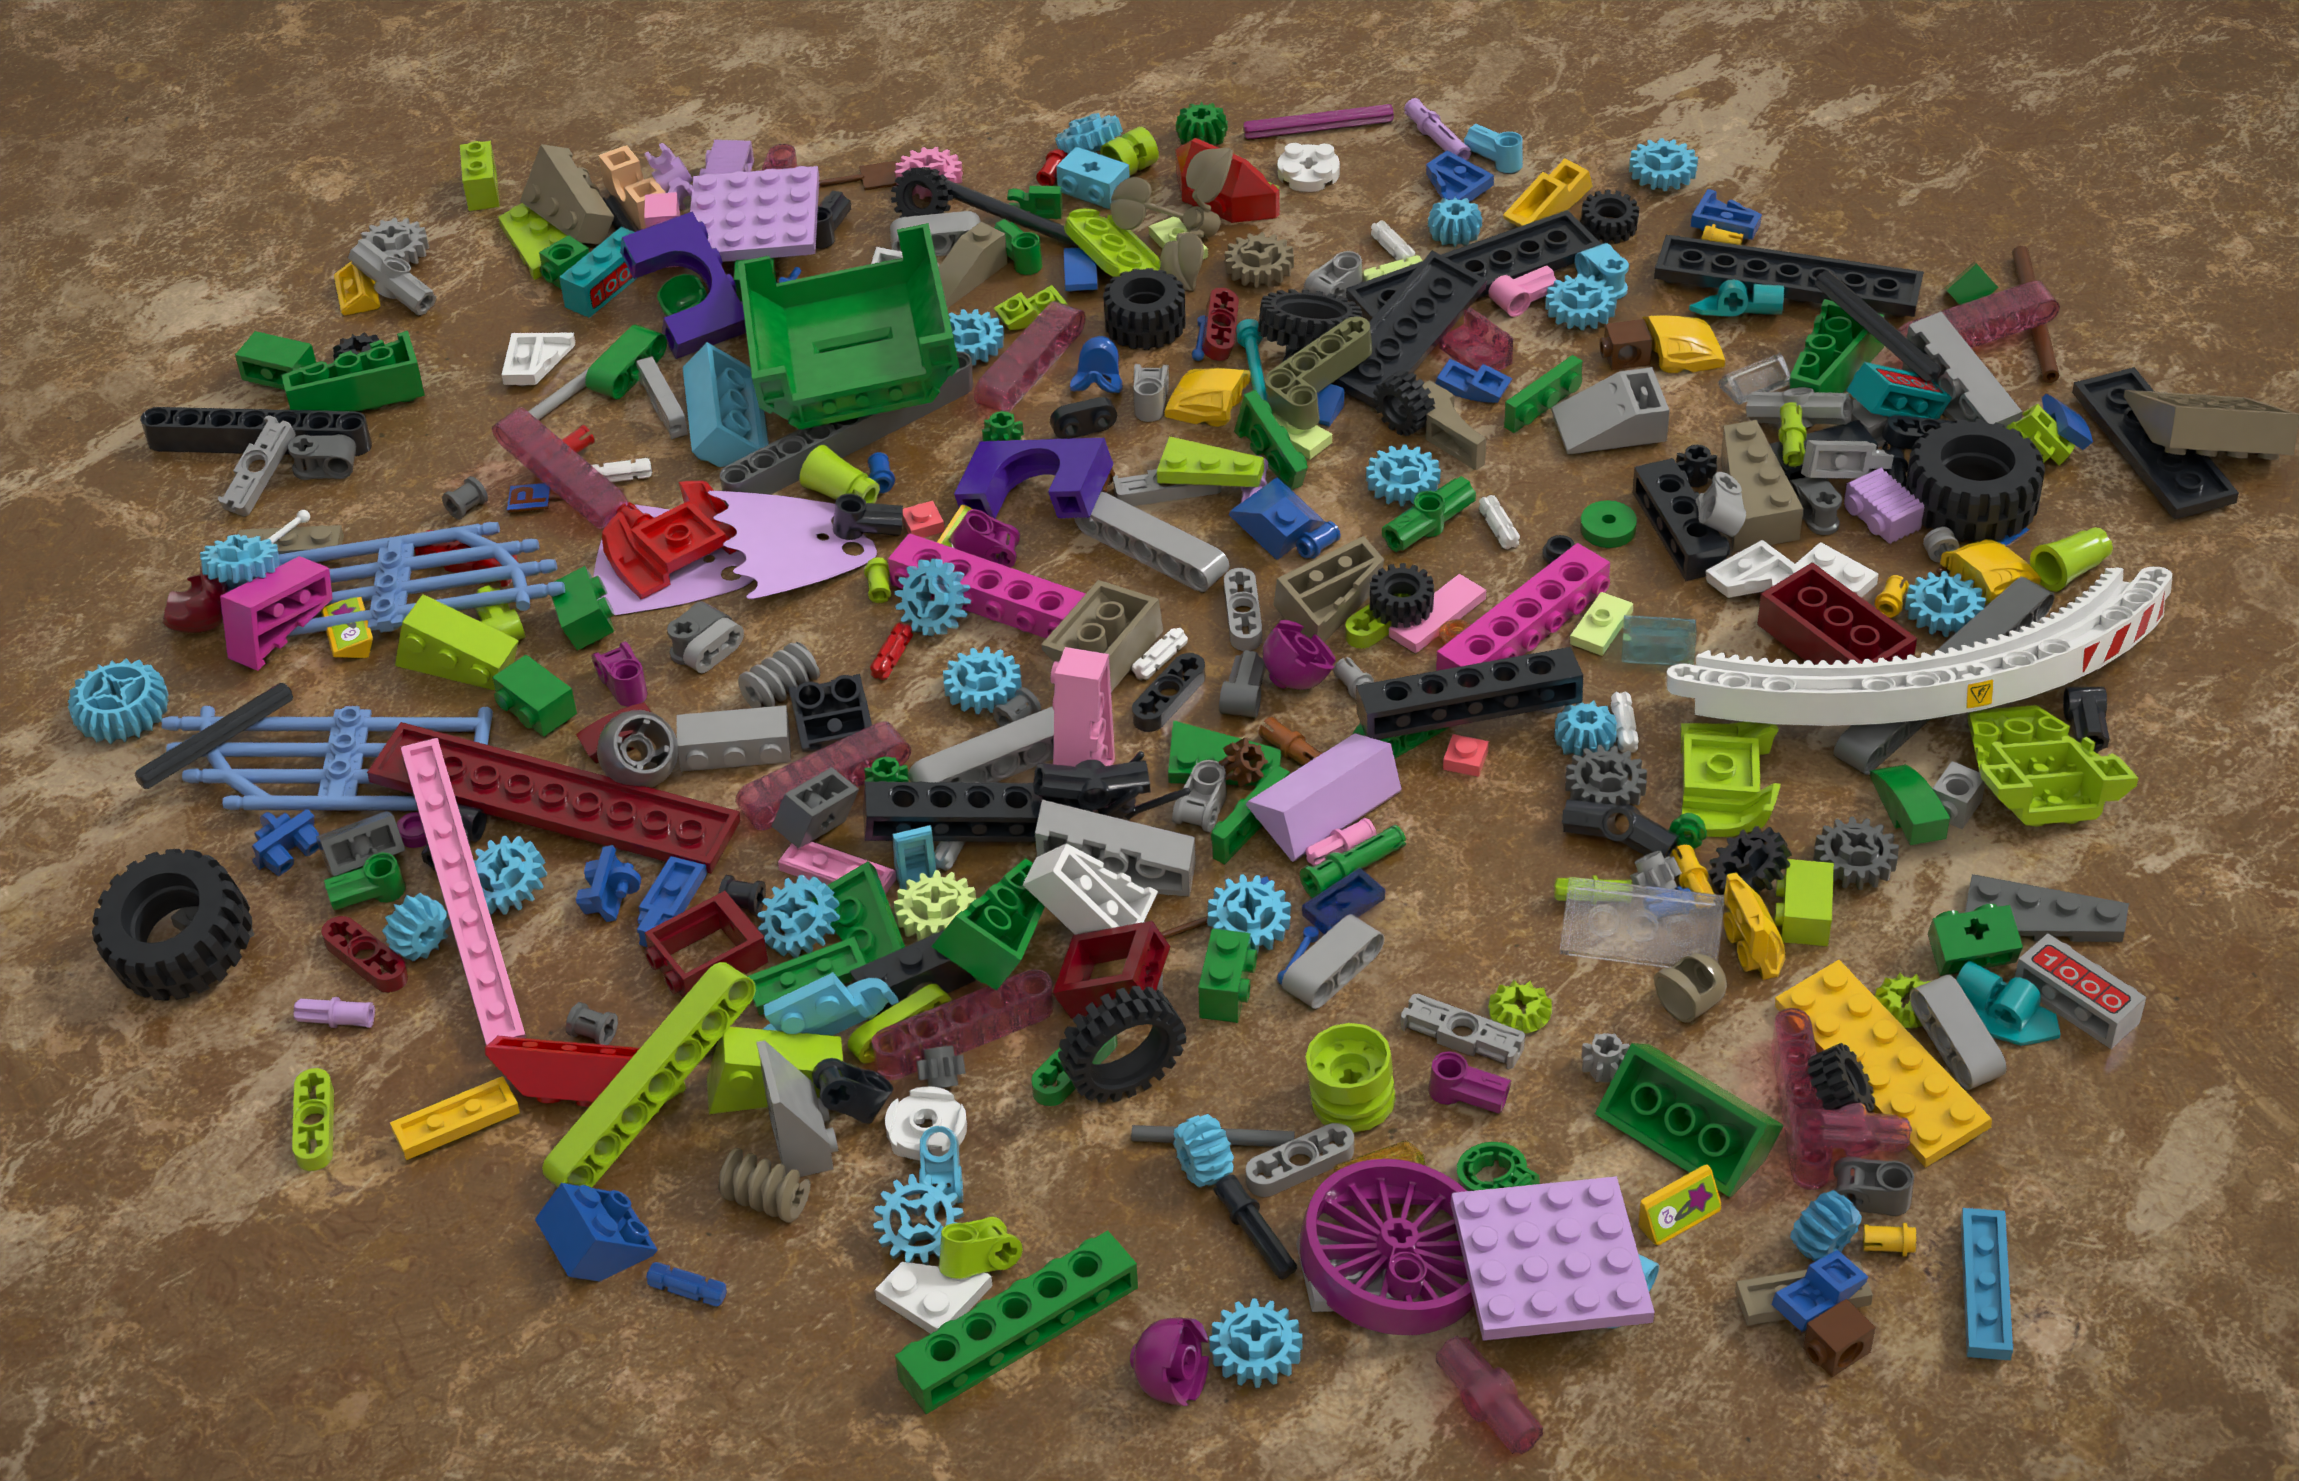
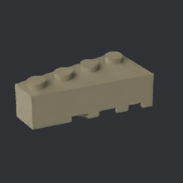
M1757 420L1724 425L1721 448L1722 471L1732 476L1740 484L1743 505L1746 510V518L1742 528L1732 537L1733 552L1744 550L1761 540L1769 545L1799 540L1803 507Z

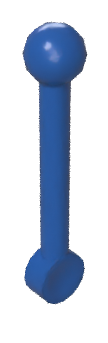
M1205 315L1197 319L1198 326L1200 327L1196 349L1191 354L1195 361H1201L1204 358L1202 341Z
M1308 926L1304 929L1303 941L1286 969L1280 971L1277 975L1279 984L1282 985L1284 974L1291 964L1304 954L1310 943L1318 940L1319 931L1316 927Z

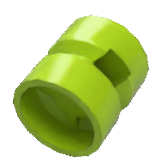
M1137 127L1123 134L1122 137H1117L1103 144L1100 149V155L1129 164V175L1131 176L1137 170H1142L1156 163L1159 158V151L1150 132L1144 127Z

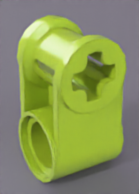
M987 1217L966 1223H952L946 1225L941 1231L939 1270L943 1275L955 1279L968 1278L976 1274L995 1270H1006L1015 1265L1020 1259L1023 1251L1022 1243L1016 1236L1007 1233V1227L997 1217Z

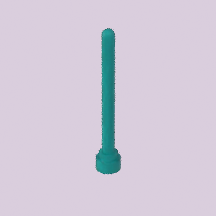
M1245 319L1236 326L1237 341L1246 350L1252 390H1256L1262 400L1268 402L1258 348L1263 337L1260 335L1261 332H1258V321Z

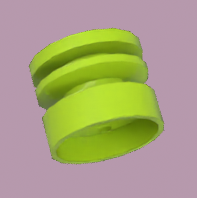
M1355 1023L1334 1025L1318 1033L1310 1042L1305 1056L1314 1114L1324 1125L1332 1123L1344 1124L1353 1133L1370 1130L1383 1123L1393 1111L1396 1100L1392 1076V1058L1388 1041L1379 1031L1367 1025Z

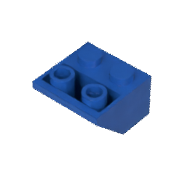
M561 1183L535 1218L536 1223L568 1277L602 1281L654 1256L658 1250L648 1235L647 1227L640 1222L632 1209L630 1199L625 1194L616 1190L606 1191L591 1188L587 1185L577 1186Z

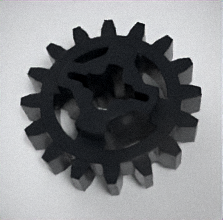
M1755 826L1750 834H1747L1743 829L1738 837L1734 839L1731 837L1727 838L1729 845L1726 848L1718 847L1716 849L1719 857L1709 861L1712 869L1708 873L1712 879L1711 882L1720 895L1725 893L1727 874L1737 873L1760 895V891L1765 888L1767 890L1773 889L1771 882L1774 879L1782 880L1784 878L1781 870L1790 867L1791 864L1787 858L1792 856V853L1779 832L1775 833L1771 827L1766 828L1762 832L1759 826Z

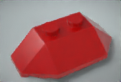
M1197 138L1175 149L1176 176L1182 201L1192 206L1200 207L1192 198L1194 189L1187 185V169L1193 157L1199 152L1219 148ZM1233 154L1229 172L1221 192L1214 200L1205 204L1211 206L1210 211L1231 223L1273 219L1280 215V190L1274 184L1270 185L1264 175L1249 161Z
M497 1035L485 1047V1055L523 1096L537 1097V1101L542 1103H556L561 1101V1099L574 1100L579 1106L590 1107L640 1048Z

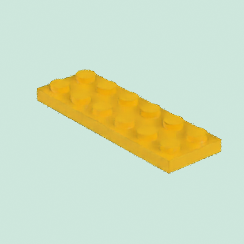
M1840 960L1835 961L1775 997V1007L1818 1053L1843 1043V1045L1849 1047L1850 1052L1853 1051L1857 1055L1856 1060L1857 1062L1861 1061L1864 1068L1862 1070L1864 1074H1868L1870 1079L1868 1084L1873 1087L1874 1093L1871 1095L1875 1098V1103L1873 1104L1874 1109L1872 1111L1925 1168L1991 1128L1992 1118Z

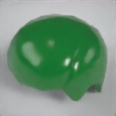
M681 274L672 277L657 292V299L665 317L696 306L708 296L700 279L696 275Z

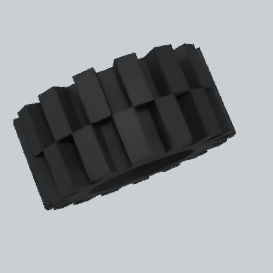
M930 167L911 168V170L902 172L903 176L897 177L895 180L898 185L892 186L891 192L896 193V197H891V202H897L898 205L894 208L895 212L902 213L900 216L902 218L941 214L944 211H949L951 205L947 203L953 200V195H948L947 190L952 188L950 184H945L946 176L939 175L940 171L930 169ZM918 184L926 185L931 191L932 199L926 208H919L913 202L912 192Z
M1605 190L1604 194L1596 191L1594 196L1590 194L1583 201L1580 223L1598 241L1600 239L1604 240L1603 244H1609V240H1613L1614 244H1618L1620 239L1627 241L1630 236L1633 237L1635 235L1638 225L1639 206H1637L1635 199L1630 201V195L1625 194L1622 197L1621 191L1616 190L1615 194H1611L1610 190Z
M1399 370L1379 383L1373 392L1376 395L1373 398V402L1379 405L1375 408L1377 413H1382L1384 416L1381 420L1384 423L1387 421L1390 423L1388 426L1390 430L1396 429L1398 435L1410 436L1426 425L1427 413L1435 409L1432 407L1435 401L1434 398H1429L1428 396L1431 393L1429 388H1423L1424 381L1422 379L1417 381L1416 374H1408L1407 370Z
M1400 563V568H1395L1394 564L1388 565V571L1382 567L1378 570V575L1374 574L1372 576V582H1370V611H1373V616L1376 619L1381 617L1380 622L1385 625L1388 621H1391V627L1398 628V623H1403L1404 628H1409L1412 621L1416 626L1421 624V618L1427 620L1430 617V613L1433 612V578L1431 576L1427 577L1428 572L1424 569L1418 572V566L1413 564L1410 569L1406 568V563ZM1403 593V594H1408V595H1411V596H1409V597H1396V596H1393V595H1394V594Z
M1839 1043L1811 1056L1807 1063L1810 1066L1808 1074L1813 1077L1810 1082L1812 1087H1816L1817 1093L1815 1094L1818 1100L1821 1099L1823 1101L1822 1107L1824 1110L1829 1111L1830 1117L1833 1120L1836 1119L1839 1124L1846 1123L1874 1109L1873 1104L1875 1103V1098L1871 1095L1874 1093L1873 1087L1868 1084L1870 1079L1868 1074H1864L1862 1070L1864 1068L1861 1061L1857 1062V1055L1853 1051L1850 1052L1849 1047L1843 1045V1043Z

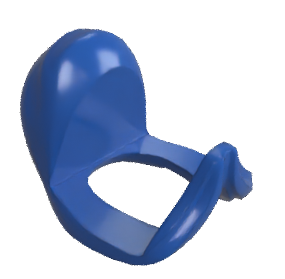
M1098 336L1084 343L1079 355L1078 371L1070 382L1071 391H1084L1095 382L1106 392H1121L1123 382L1119 375V354L1116 346L1109 338ZM1104 377H1107L1108 379H1110V380H1111V383L1108 382Z

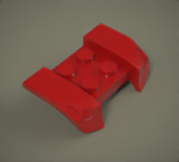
M706 481L678 482L684 503L631 529L624 515L619 511L602 531L603 551L617 576L640 599L671 585L670 573L711 554L719 548H722L729 555L738 551L723 545L724 542L733 538L737 531L733 526L714 519L715 515L727 510L728 506L722 499L708 493L714 490Z

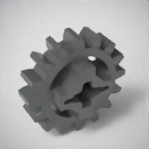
M1598 745L1597 752L1593 753L1588 748L1583 749V757L1574 755L1572 757V764L1566 767L1565 790L1571 792L1570 799L1613 805H1630L1631 803L1638 806L1641 796L1646 794L1647 769H1641V759L1631 761L1632 752L1629 750L1619 754L1617 746H1613L1610 751H1605L1602 745Z
M1850 817L1847 824H1844L1839 819H1835L1833 828L1824 825L1822 835L1816 836L1813 860L1816 862L1834 863L1833 881L1837 879L1842 880L1843 888H1847L1850 883H1855L1858 890H1862L1864 883L1867 882L1876 888L1878 887L1879 878L1888 881L1890 880L1891 872L1896 871L1899 845L1893 844V833L1883 835L1884 826L1882 824L1874 828L1871 827L1870 819L1866 818L1862 824L1857 823L1854 817Z

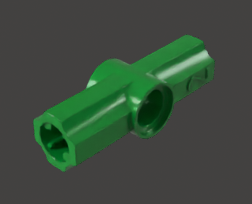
M1460 476L1457 479L1454 478L1437 491H1423L1417 494L1414 498L1413 507L1382 527V537L1385 539L1388 547L1397 553L1422 537L1440 535L1444 530L1445 521L1476 501V492L1472 488L1470 481Z

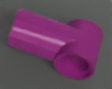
M1447 1051L1436 1055L1432 1061L1428 1091L1431 1098L1440 1104L1450 1105L1462 1101L1500 1114L1505 1106L1512 1080L1470 1067L1462 1055Z

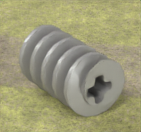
M796 642L784 646L783 650L773 653L772 658L768 657L762 660L761 665L757 664L751 667L749 672L746 671L740 674L738 684L742 695L752 708H761V703L765 707L775 706L774 698L780 702L786 700L787 695L785 691L789 693V687L796 686L797 689V684L801 685L804 682H809L808 677L812 680H817L820 678V672L809 650L803 644Z

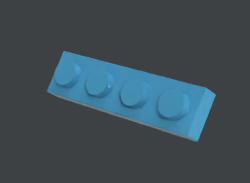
M1962 1208L1960 1221L1967 1357L2011 1360L2013 1340L2005 1211Z

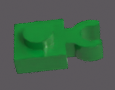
M1030 186L1029 193H1025L1017 188L1008 190L1007 200L1018 202L1009 203L1010 205L1030 211V213L1046 219H1062L1061 186Z

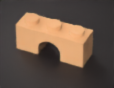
M627 145L600 154L599 161L604 186L611 195L617 197L639 230L645 229V195L665 193V191L653 177L643 178L640 161Z

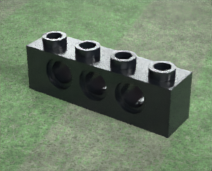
M1673 458L1634 467L1632 493L1685 581L1706 577L1707 569L1729 557L1730 546L1727 538L1721 536L1719 531L1699 522V511L1696 503L1699 493L1694 492L1691 488L1686 472L1680 470Z

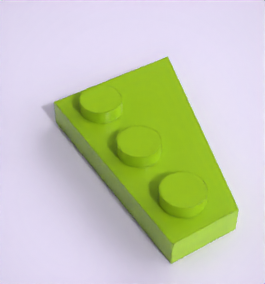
M521 203L499 216L498 219L504 234L511 245L516 247L520 254V259L524 265L528 266L531 276L536 280L542 276L539 252L567 235Z
M1169 436L1157 469V483L1259 487L1264 472V457Z

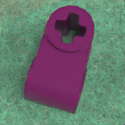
M973 509L968 511L951 534L950 541L957 550L1011 568L1016 562L1017 556L1014 550L1019 544L1020 533L1014 526L994 519L980 510Z
M626 641L620 643L619 648L600 655L598 652L592 654V662L598 677L603 684H606L620 705L629 707L643 703L646 700L648 692L642 665Z

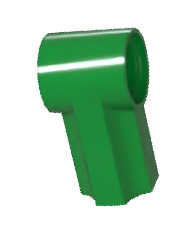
M1006 219L997 222L994 228L1005 233L1007 256L1014 261L1016 272L1023 275H1031L1040 271L1042 268V255L1039 236L1032 232H1023L1013 222L1009 223Z
M384 852L370 856L362 868L324 880L333 910L372 898L379 902H393L399 899L406 890V884L397 860L390 853Z

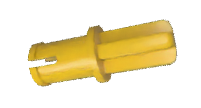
M1690 845L1678 846L1682 859H1680L1675 849L1672 850L1670 858H1675L1681 871L1678 880L1680 886L1683 889L1689 888L1691 890L1697 909H1711L1714 906L1713 902L1716 896L1708 882V871L1699 864L1695 852Z

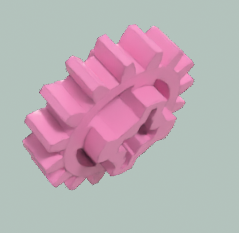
M923 147L920 153L912 150L910 151V157L902 156L901 162L896 163V178L903 176L902 172L911 170V168L930 167V169L940 171L939 175H945L947 180L954 183H962V162L958 161V155L950 156V150L948 149L941 153L938 151V147L933 149ZM917 185L913 189L912 196L917 193L920 199L932 197L931 191L927 188Z

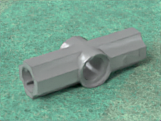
M367 239L359 241L351 249L348 258L356 268L375 282L374 289L377 293L387 298L399 300L417 315L426 314L434 306L437 296L433 294V290L409 273L411 267L408 262L398 257L386 255Z
M1806 387L1792 388L1784 392H1753L1749 395L1746 405L1747 417L1751 421L1757 420L1758 423H1781L1779 412L1781 406L1785 403L1794 402L1802 408V424L1805 428L1815 424H1847L1851 421L1853 412V400L1849 397L1848 393H1814L1812 388Z

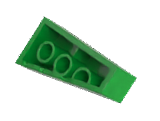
M1824 299L1821 305V313L1815 318L1814 329L1811 334H1808L1805 341V349L1803 352H1800L1789 377L1790 389L1806 387L1812 388L1814 393H1844L1863 363H1871L1882 351L1884 345L1836 303Z
M408 330L398 333V340L384 344V341L381 339L370 343V350L353 354L350 350L339 354L334 363L327 365L326 362L320 361L283 374L282 379L290 410L359 411L378 409L386 404L400 401L410 402L418 397L425 396L418 362Z

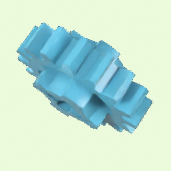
M1094 113L1071 121L1069 123L1070 127L1064 129L1063 133L1057 134L1055 140L1058 149L1068 154L1075 147L1095 152L1099 151L1103 144L1115 139L1114 137L1120 136V132H1123L1116 115L1111 117L1107 115L1101 118L1099 113Z
M1660 138L1658 143L1647 140V146L1638 144L1637 150L1631 151L1629 172H1632L1633 180L1640 179L1639 185L1651 184L1652 190L1657 188V186L1662 188L1663 191H1667L1669 186L1680 189V183L1689 185L1690 179L1696 178L1698 157H1695L1694 149L1687 150L1686 143L1678 146L1674 139L1670 143L1663 138Z
M1578 274L1575 279L1566 275L1565 282L1555 280L1554 287H1548L1545 309L1548 310L1549 318L1556 317V324L1566 322L1568 329H1571L1574 325L1579 327L1580 330H1584L1587 325L1596 329L1598 322L1607 324L1608 318L1615 316L1617 295L1614 294L1613 286L1606 287V280L1604 279L1596 282L1594 275H1591L1588 279L1583 277L1582 274Z
M965 309L961 310V315L949 313L956 351L969 354L972 366L976 365V360L978 359L988 362V355H998V349L1003 348L1004 340L1003 325H999L998 318L991 319L990 312L980 315L978 309H974L972 314H967Z
M1403 445L1401 450H1396L1393 446H1389L1388 453L1380 450L1377 451V458H1370L1369 466L1366 467L1368 490H1375V498L1377 499L1385 496L1387 504H1390L1393 500L1399 501L1400 506H1404L1405 501L1408 500L1414 504V498L1417 494L1423 491H1437L1438 484H1440L1441 469H1439V461L1432 460V453L1430 452L1420 454V447L1409 450L1407 445Z
M239 534L227 536L225 542L214 541L215 546H205V551L200 552L203 575L208 574V579L210 580L219 577V582L232 580L233 583L240 582L245 584L253 581V578L256 576L260 578L266 577L265 572L274 573L275 567L280 566L277 544H272L270 539L261 541L260 536L254 538H247L246 535L240 537Z
M931 559V562L929 560H919L918 568L915 566L907 567L908 574L910 575L909 578L899 577L898 581L904 587L903 590L895 591L894 595L902 597V602L898 603L895 607L898 610H905L901 621L905 623L912 622V631H923V635L934 636L935 632L938 635L947 634V627L955 629L959 627L956 620L957 617L966 618L967 613L962 610L963 604H971V600L964 597V592L970 589V585L960 583L964 573L953 572L955 567L953 563L945 562L943 564L941 559ZM931 594H935L934 601L931 600Z
M1942 571L1941 576L1936 577L1932 572H1929L1927 580L1917 577L1915 585H1909L1905 609L1909 610L1908 619H1917V628L1928 626L1929 634H1934L1936 630L1942 631L1944 637H1948L1949 631L1957 633L1984 609L1986 598L1981 597V588H1973L1974 581L1972 579L1965 582L1961 581V574L1959 573L1954 577H1949L1946 571Z
M985 647L983 653H978L975 648H971L970 655L966 656L958 653V662L949 661L948 670L943 671L945 696H950V703L955 705L961 702L962 711L974 707L975 714H979L982 708H987L990 713H993L995 705L1006 704L1007 698L1012 699L1015 697L1016 690L1022 687L1020 665L1015 664L1012 655L1004 658V653L1001 649L993 654L990 653L989 647Z
M503 836L501 843L495 845L490 840L488 841V850L484 852L481 849H477L475 851L479 858L474 861L489 914H493L498 907L502 914L505 915L508 913L509 906L512 905L519 911L522 909V900L533 901L535 899L531 893L533 889H543L544 886L539 878L547 876V872L542 866L545 864V860L531 841L525 844L520 836H517L512 843L507 836Z
M1242 874L1240 875L1239 883L1235 884L1228 878L1225 880L1224 890L1218 887L1214 889V897L1208 901L1207 924L1212 926L1213 929L1251 933V949L1257 950L1258 954L1260 945H1264L1268 950L1273 949L1274 939L1278 941L1284 940L1285 930L1290 927L1291 904L1290 902H1285L1286 892L1284 890L1274 892V881L1271 880L1266 885L1260 883V875H1256L1253 882H1247V878Z
M799 875L795 884L787 878L784 883L785 888L780 890L774 886L772 888L775 895L773 899L764 898L762 901L768 908L766 911L758 913V917L764 922L758 927V930L765 936V943L782 956L790 953L794 958H797L801 949L811 953L813 952L812 945L816 942L821 946L826 944L823 939L825 933L834 934L835 932L830 923L840 919V915L834 911L840 905L839 901L833 897L834 892L814 876L808 880L804 875ZM813 897L817 898L818 905L812 900ZM780 927L785 932V936L781 935Z
M909 1174V1185L903 1186L896 1179L893 1181L896 1192L890 1194L883 1191L881 1193V1197L886 1205L875 1206L874 1212L877 1216L882 1217L883 1220L877 1221L873 1226L875 1232L886 1233L878 1240L881 1247L893 1245L890 1251L891 1258L896 1259L903 1253L905 1254V1262L913 1263L915 1257H920L922 1263L928 1265L929 1255L935 1254L938 1259L940 1258L941 1231L944 1227L936 1220L935 1216L939 1211V1206L942 1204L946 1211V1225L956 1223V1219L962 1218L964 1216L963 1208H952L959 1200L956 1192L945 1195L947 1190V1183L945 1181L940 1182L934 1187L932 1186L931 1175L927 1174L923 1183H917L914 1174ZM924 1194L921 1199L910 1201L905 1199L910 1195ZM924 1212L929 1226L918 1223L913 1228L911 1218L907 1213L919 1217ZM893 1213L902 1222L897 1236H895L891 1227ZM926 1239L932 1241L928 1245L913 1246L916 1241Z
M1252 1299L1250 1307L1244 1308L1239 1301L1235 1302V1312L1232 1314L1223 1309L1221 1311V1322L1212 1323V1336H1209L1210 1352L1213 1355L1214 1366H1222V1373L1225 1378L1235 1373L1237 1375V1383L1241 1386L1246 1382L1247 1378L1253 1379L1255 1388H1260L1261 1381L1264 1378H1268L1273 1385L1277 1384V1373L1280 1372L1283 1375L1290 1376L1292 1374L1291 1363H1300V1350L1303 1347L1302 1334L1299 1333V1322L1297 1319L1289 1320V1310L1287 1308L1279 1312L1274 1311V1301L1271 1300L1265 1307H1259L1257 1299Z

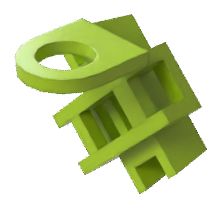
M2039 404L2024 411L2022 414L2024 418L2017 422L2013 421L2006 427V429L2011 430L2014 428L2021 432L2023 438L2028 437L2041 453L2043 463L2051 457L2060 466L2076 446L2058 434L2057 422Z

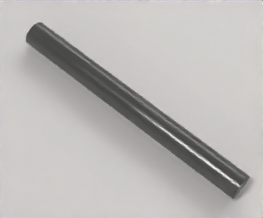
M1132 1125L1131 1140L1137 1142L1174 1143V1129L1177 1127ZM1221 1128L1226 1131L1227 1140L1231 1145L1278 1147L1295 1139V1131Z

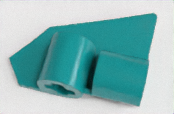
M1727 280L1719 287L1717 295H1711L1689 305V310L1701 315L1738 316L1742 313L1782 315L1784 286L1754 284L1753 293H1747V288L1739 280Z
M1968 961L1963 966L1956 981L1961 986L1992 1037L2020 1046L2060 1038L2061 1033L2057 1016L2054 1012L2040 1006L2041 994L2033 983L2021 977H2014L2006 983L2002 977L1971 961Z

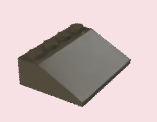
M2125 390L2124 398L2153 443L2165 446V452L2185 455L2187 449H2194L2196 454L2217 456L2218 451H2227V456L2236 458H2248L2249 453H2258L2257 457L2269 460H2279V454L2294 455L2299 426L2298 413L2247 397Z

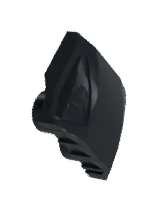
M860 674L853 676L841 675L831 680V682L821 684L804 682L797 689L796 686L789 687V695L802 752L836 748L874 738L871 717Z

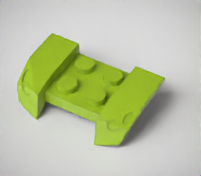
M1746 721L1730 724L1681 723L1680 738L1681 754L1683 757L1681 815L1685 813L1698 815L1705 823L1708 837L1738 836L1743 829L1748 833L1755 826H1759L1760 829L1763 828L1772 814L1781 784L1773 783L1760 790L1759 755L1770 753L1774 737L1779 731L1777 725ZM1685 831L1686 835H1691L1690 832Z

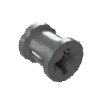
M470 476L464 480V485L455 491L444 493L442 501L449 513L454 518L460 520L470 508L476 504L482 505L487 502L488 495L481 482L475 477Z
M1020 687L1016 690L1015 697L1004 705L998 704L993 709L994 719L1002 727L1041 711V705L1037 697L1029 689Z
M578 1002L571 1008L568 1014L566 1033L573 1037L582 1035L594 1039L596 1044L609 1045L617 1030L618 1017L612 1012L603 1014L591 1010L587 1004Z

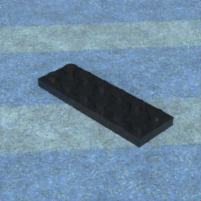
M1432 250L1370 320L1372 354L1331 384L1343 388L1344 392L1373 408L1378 407L1379 405L1373 402V398L1376 396L1373 394L1374 389L1377 388L1376 386L1399 370H1407L1408 374L1414 373L1486 289L1487 280Z
M2135 367L2074 382L2072 390L2074 396L2174 520L2237 503L2239 492L2209 456L2196 454L2194 449H2187L2185 455L2165 452V446L2151 441L2124 398L2125 390L2155 392Z

